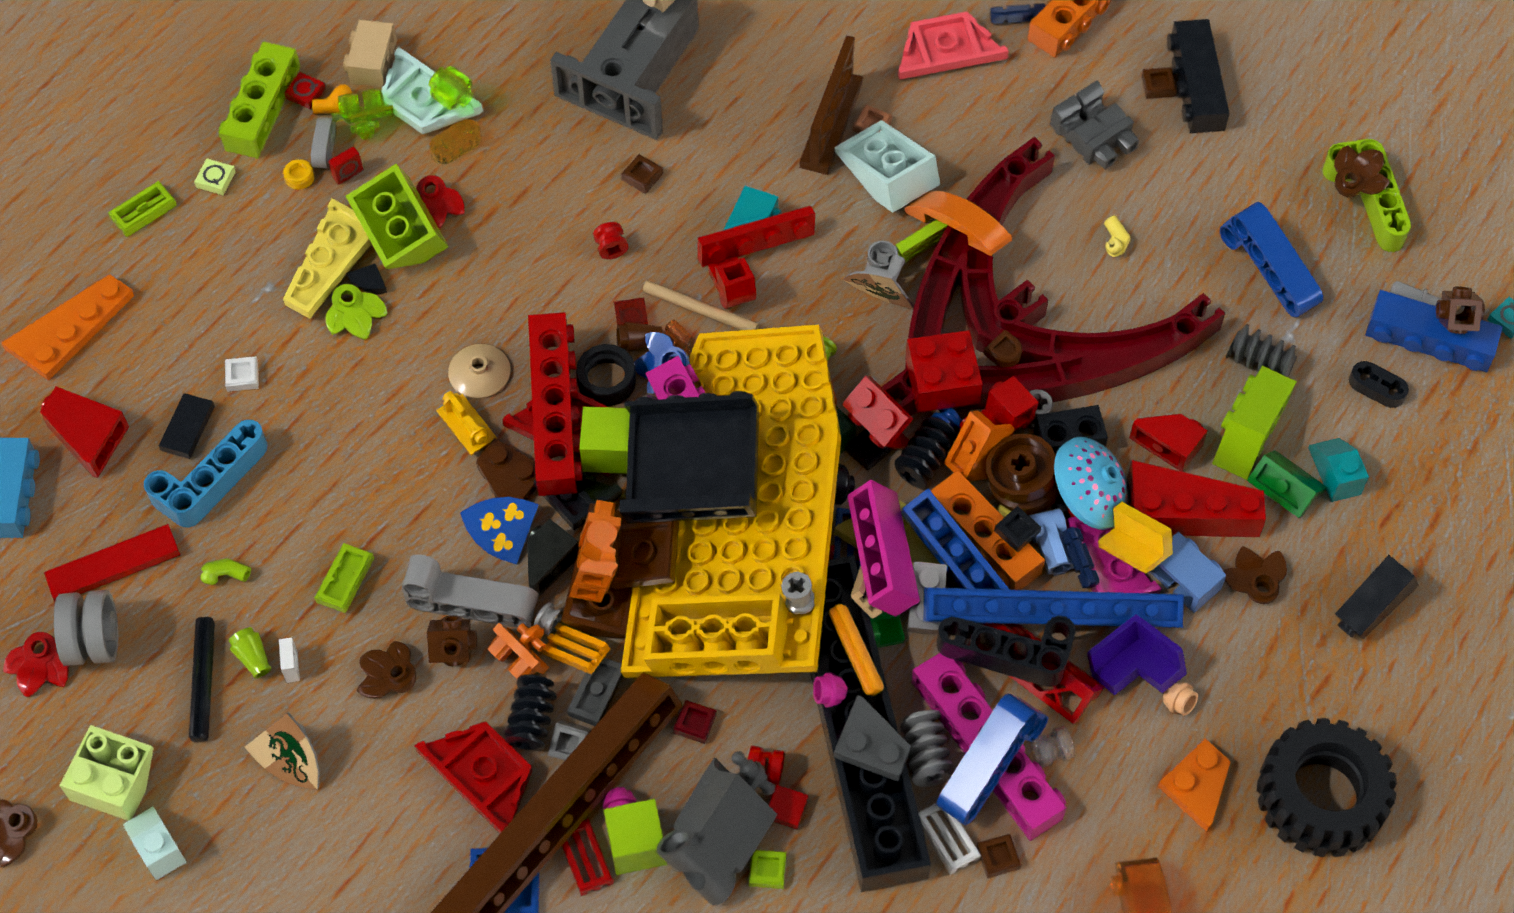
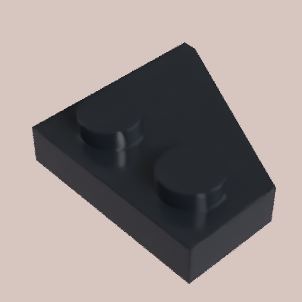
M583 472V480L577 481V493L543 497L569 526L576 530L585 523L590 503L595 504L596 500L614 502L623 495L622 488L616 484L609 486L596 481L595 476ZM534 480V487L537 489L536 480Z

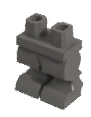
M1098 80L1077 92L1076 96L1073 95L1054 107L1050 125L1057 135L1064 136L1067 143L1071 142L1074 149L1084 156L1083 159L1088 165L1096 161L1106 170L1117 161L1118 154L1113 150L1118 146L1126 155H1129L1137 149L1140 140L1132 131L1134 121L1129 116L1126 117L1119 105L1114 103L1104 106L1102 104L1104 91Z

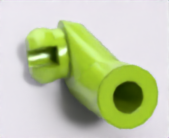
M228 558L206 562L201 568L203 572L200 579L205 584L213 585L218 582V576L227 575L246 582L250 577L251 567Z

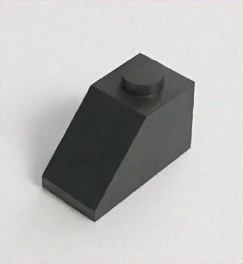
M551 519L543 525L535 527L527 540L529 588L534 589L538 593V598L576 561L579 549V542Z

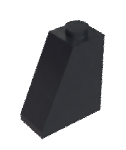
M1388 555L1335 613L1341 620L1337 626L1351 638L1357 634L1364 639L1419 586L1415 576L1392 556Z

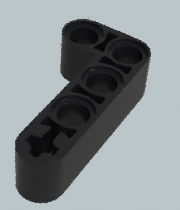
M1056 616L1047 622L1042 640L1037 641L962 618L948 617L941 621L938 627L936 646L941 655L947 658L1042 686L1052 687L1059 684L1064 676L1076 628L1069 618ZM1060 633L1064 635L1066 639L1057 640L1052 637V634ZM950 635L955 636L954 640L949 639ZM967 639L970 640V645H966ZM985 643L990 645L992 649L988 651L981 650L977 645ZM1020 653L1025 659L1015 660L1010 654ZM1050 662L1055 664L1058 668L1055 670H1049L1045 668L1042 664Z

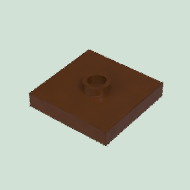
M679 522L621 524L613 548L616 549L615 557L618 567L610 586L615 590L675 583Z

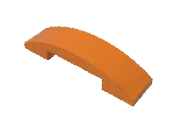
M930 191L904 207L905 213L924 223L934 218L966 234L970 246L989 256L1012 241L1010 233L990 214L974 203L951 193Z

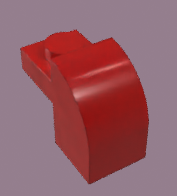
M733 256L720 263L708 264L709 274L719 292L720 303L724 309L756 300L755 277L745 258L738 259L737 256Z

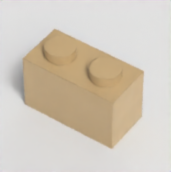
M367 20L358 21L356 31H352L350 35V53L345 55L343 68L345 72H348L350 84L382 87L386 84V75L390 68L397 43L393 23Z

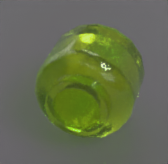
M454 66L440 67L428 83L430 96L447 110H455L459 106L465 108L474 96L470 92L473 85L472 80Z

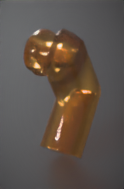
M671 320L666 325L665 331L675 340V347L683 349L690 357L694 346L693 336L676 320Z

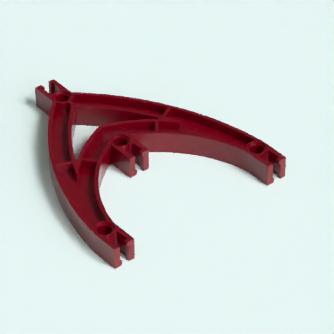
M1033 137L1004 158L978 184L966 200L986 211L1003 225L1007 215L1018 199L1052 173L1055 155L1049 150L1045 153V157L1036 161L1039 149L1042 148V143L1036 137ZM947 226L931 256L921 281L913 308L908 339L942 333L949 305L956 287L959 285L964 318L976 350L984 353V348L1004 330H1007L1016 337L1022 345L1021 359L1015 366L1008 368L998 365L978 366L983 384L980 404L953 407L985 409L989 389L999 381L1005 382L1012 376L1029 392L1032 390L1047 392L1053 402L1094 394L1143 377L1182 358L1221 329L1225 312L1218 308L1213 316L1203 322L1199 321L1197 317H1203L1207 306L1211 304L1210 298L1202 293L1169 318L1133 329L1101 333H1079L1033 326L1046 316L1048 299L1042 294L1038 297V301L1027 308H1023L1021 305L1024 302L1026 304L1031 302L1032 292L1035 291V286L1027 279L998 300L993 277V255L989 256L970 246L966 234ZM905 363V370L884 384L882 388L894 400L900 398L902 401L899 405L912 416L917 412L913 391L910 388L911 382L907 364Z

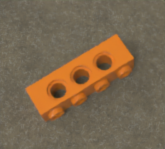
M1051 0L1030 22L1028 41L1056 58L1063 50L1067 51L1072 46L1075 37L1080 32L1085 33L1089 29L1093 19L1098 14H1104L1112 0Z
M958 470L930 490L1009 589L1022 590L1042 574L1045 559L1029 543L1019 552L1015 551L994 532L995 525L1004 517ZM956 510H964V511H966L968 514H966V515H959V514L955 513L954 511H956ZM985 532L989 534V537H980L976 533ZM1006 554L1012 559L1002 560L998 555Z

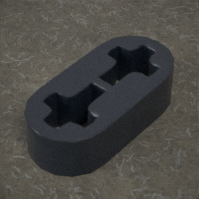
M1368 361L1356 363L1349 376V384L1354 390L1389 408L1401 406L1409 391L1408 384L1401 377ZM1364 373L1369 375V378L1365 381L1360 379V376ZM1392 388L1397 390L1394 396L1388 393Z

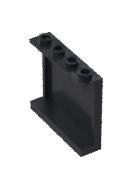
M735 391L730 395L724 396L703 393L698 397L691 398L671 395L667 399L654 400L649 397H639L635 401L625 402L624 406L630 413L626 500H620V514L627 523L757 517L759 405L753 394Z

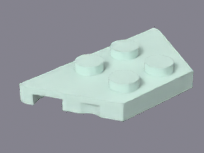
M398 47L395 50L393 66L387 72L386 84L382 86L378 97L381 106L423 135L483 112L480 102Z

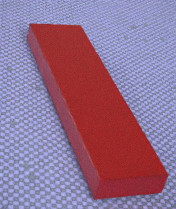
M166 524L45 571L44 575L52 598L56 602L59 594L74 592L83 594L181 554L169 524Z

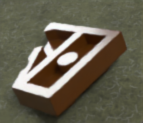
M496 438L492 440L476 460L478 470L483 478L487 480L496 498L513 497L528 500L536 488L533 482L536 480L535 461Z

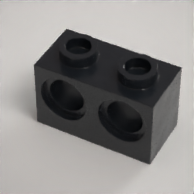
M1099 405L1036 415L1034 434L1043 438L1051 445L1055 455L1065 442L1076 437H1087L1106 447L1108 436ZM1088 432L1093 436H1084L1081 433ZM1056 437L1061 439L1062 441L1056 442L1051 440L1050 438Z

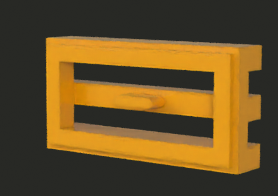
M557 623L554 627L557 632L548 635L547 639L549 642L545 644L546 647L541 652L543 655L592 675L610 651V647L600 639ZM559 645L568 650H571L575 654L588 657L592 659V661H585L564 651L556 649V647Z

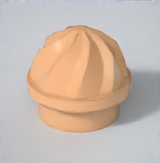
M1175 683L1163 694V702L1169 711L1173 714L1180 713L1183 716L1188 715L1193 710L1198 700V693L1193 690L1192 685L1189 683Z

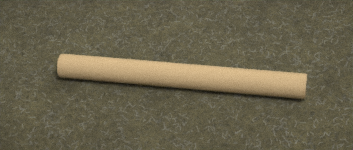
M648 280L643 286L642 291L734 328L740 330L759 328V324Z

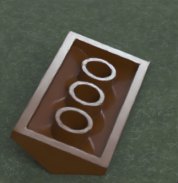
M590 503L587 516L589 512L594 513L595 504ZM615 510L614 517L621 518V524H629L620 514V511ZM579 547L561 622L590 636L625 638L633 587L614 590L610 586L601 603L569 597L579 570L577 567V558L581 549Z

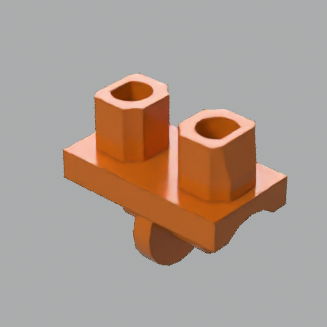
M498 623L492 629L497 636L490 643L487 650L501 662H504L514 651L519 658L508 670L517 680L521 675H534L536 672L544 674L550 668L531 649L534 647L538 652H541L546 647L540 640L544 634V629L540 625L536 624L528 628L524 623H521L517 627V631L522 635L521 638L511 628H505L501 623Z

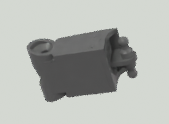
M740 751L734 752L732 755L733 763L740 767V772L737 774L730 773L716 758L712 760L673 825L675 830L663 837L656 848L657 854L674 870L683 872L690 885L713 906L720 905L729 898L735 887L736 873L743 870L778 815L755 792L757 787H760L765 795H771L775 790L774 784L767 780L764 766L751 759L747 760L744 753Z

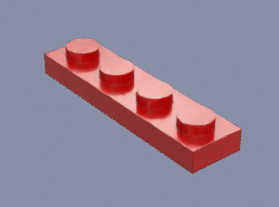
M810 205L698 237V261L702 267H705L711 263H720L733 256L740 257L815 235V212Z

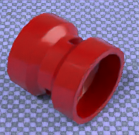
M751 745L748 759L761 763L765 769L767 759H769L767 771H765L767 780L779 785L784 766L785 751L775 749L772 752L764 751L760 746Z

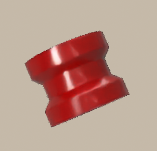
M617 222L603 223L593 232L594 240L599 244V255L603 259L618 258L628 250L627 240L622 237L623 228Z

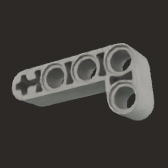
M418 554L410 557L402 585L405 601L413 609L447 616L456 615L464 619L493 624L501 623L502 625L516 628L521 623H524L527 627L531 626L538 599V593L526 586L441 572L439 563L435 559Z

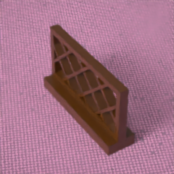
M848 35L845 37L813 120L810 135L800 159V168L825 175L829 174L836 155L834 147L839 145L863 84V76L853 74L855 37Z

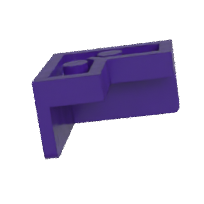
M1137 614L1087 652L1092 678L1105 686L1114 695L1139 676L1163 694L1187 675L1182 648Z

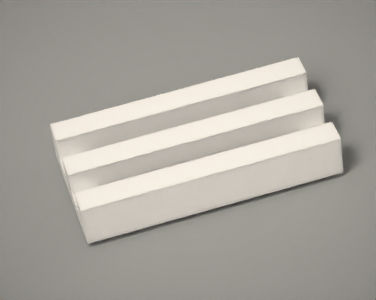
M935 803L918 812L921 826L945 868L952 875L957 869H963L968 866V863L978 861L981 855L962 824L942 810L968 852L965 856L962 854L937 811L942 809ZM930 816L956 858V861L953 862L926 817Z

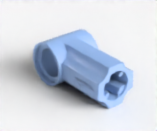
M1054 509L1028 515L1041 526V532L1032 541L1034 544H1038L1041 556L1045 559L1044 565L1047 574L1057 576L1073 569L1074 566L1067 551L1069 545L1065 546L1062 538V532L1067 530L1062 510Z

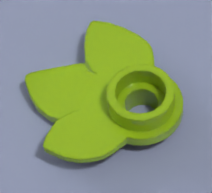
M342 284L333 291V305L326 313L325 318L327 328L332 335L346 328L352 335L367 340L372 328V318H382L387 316L388 313L384 302L377 295L361 293L360 289L352 284ZM345 294H350L353 300L344 302L341 298Z

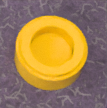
M296 159L290 161L284 167L283 175L285 182L292 189H305L315 179L313 167L306 160Z

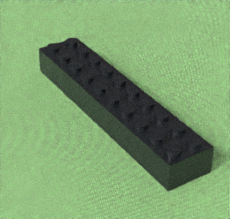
M852 555L830 559L828 562L817 672H810L814 685L816 677H823L825 673H832L841 677L848 689L845 699L840 704L833 707H825L824 704L817 705L861 892L929 879L931 862L906 763L899 781H895L834 758V750L857 695L862 696L898 733L870 616L851 598L858 575L855 556ZM838 604L848 607L884 684V689L874 696L865 694L829 616V610Z

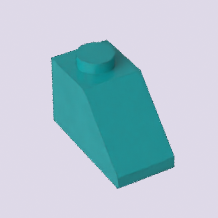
M744 186L723 230L782 214V210L779 209V196Z
M1340 438L1309 445L1308 449L1321 480L1327 487L1326 491L1331 502L1362 494L1369 475L1356 448Z

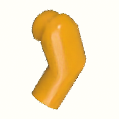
M340 84L327 99H313V114L339 113L343 111L352 98L351 88L346 84Z

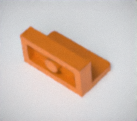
M970 411L944 464L952 472L958 470L969 482L988 479L986 459L991 449L1002 439L1011 436L1015 428L1011 424L994 425L980 411Z

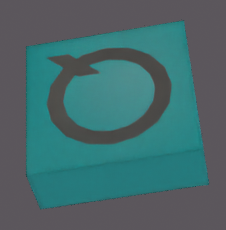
M1509 296L1490 313L1487 320L1490 323L1503 326L1501 332L1510 339L1514 337V300Z

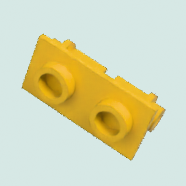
M453 391L444 394L442 398L444 400L443 406L438 408L436 412L471 456L488 446L494 438L497 439L496 435L463 394L459 395L458 393H453Z

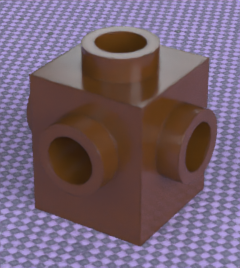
M1456 286L1453 287L1452 291H1442V299L1437 300L1436 318L1439 319V322L1451 333L1465 334L1468 331H1480V322L1485 314V304L1475 292H1472V288ZM1457 305L1461 306L1458 311H1456Z
M451 615L443 617L442 620H430L427 630L429 663L459 666L464 662H469L472 650H477V631L471 630L470 619H462L460 616Z

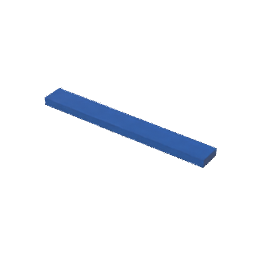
M924 587L923 621L941 622L948 617H958L975 623L1047 624L1053 617L1065 616L1074 625L1121 626L1137 614L1153 627L1183 628L1184 594Z

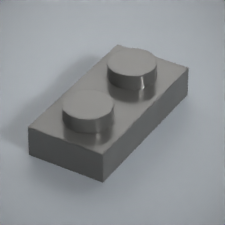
M604 657L592 675L585 673L567 710L568 716L596 726L605 716L623 678L621 674L622 664Z

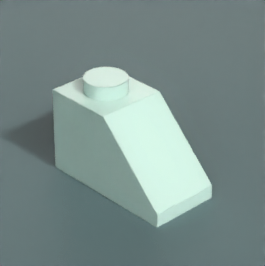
M153 806L123 824L135 848L156 881L186 863L185 858Z

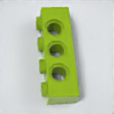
M263 41L259 51L253 54L250 70L247 75L245 74L242 77L240 91L237 97L232 99L230 112L226 120L222 121L219 127L218 134L225 151L259 158L286 100L284 92L297 76L300 69L296 49Z

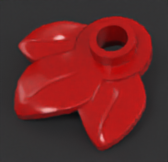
M428 175L418 182L416 189L439 230L445 222L447 213L452 215L465 214L464 201L459 192L446 187L440 177ZM434 185L436 187L433 193H426L428 186Z
M36 632L26 639L23 646L14 648L9 652L4 661L3 672L17 674L16 681L19 690L25 697H31L43 686L46 680L56 686L65 687L69 675V666H63L61 663L55 638L46 632ZM43 642L44 650L36 654L35 646Z

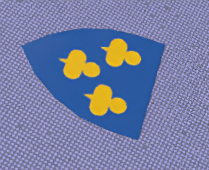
M513 497L491 498L475 503L460 512L466 530L482 549L503 561L517 565L539 504Z

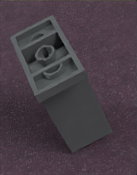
M625 0L583 62H579L572 56H565L555 52L550 60L555 96L658 140L663 132L661 97L656 92L699 30L698 0H675L664 12L646 5L643 0Z

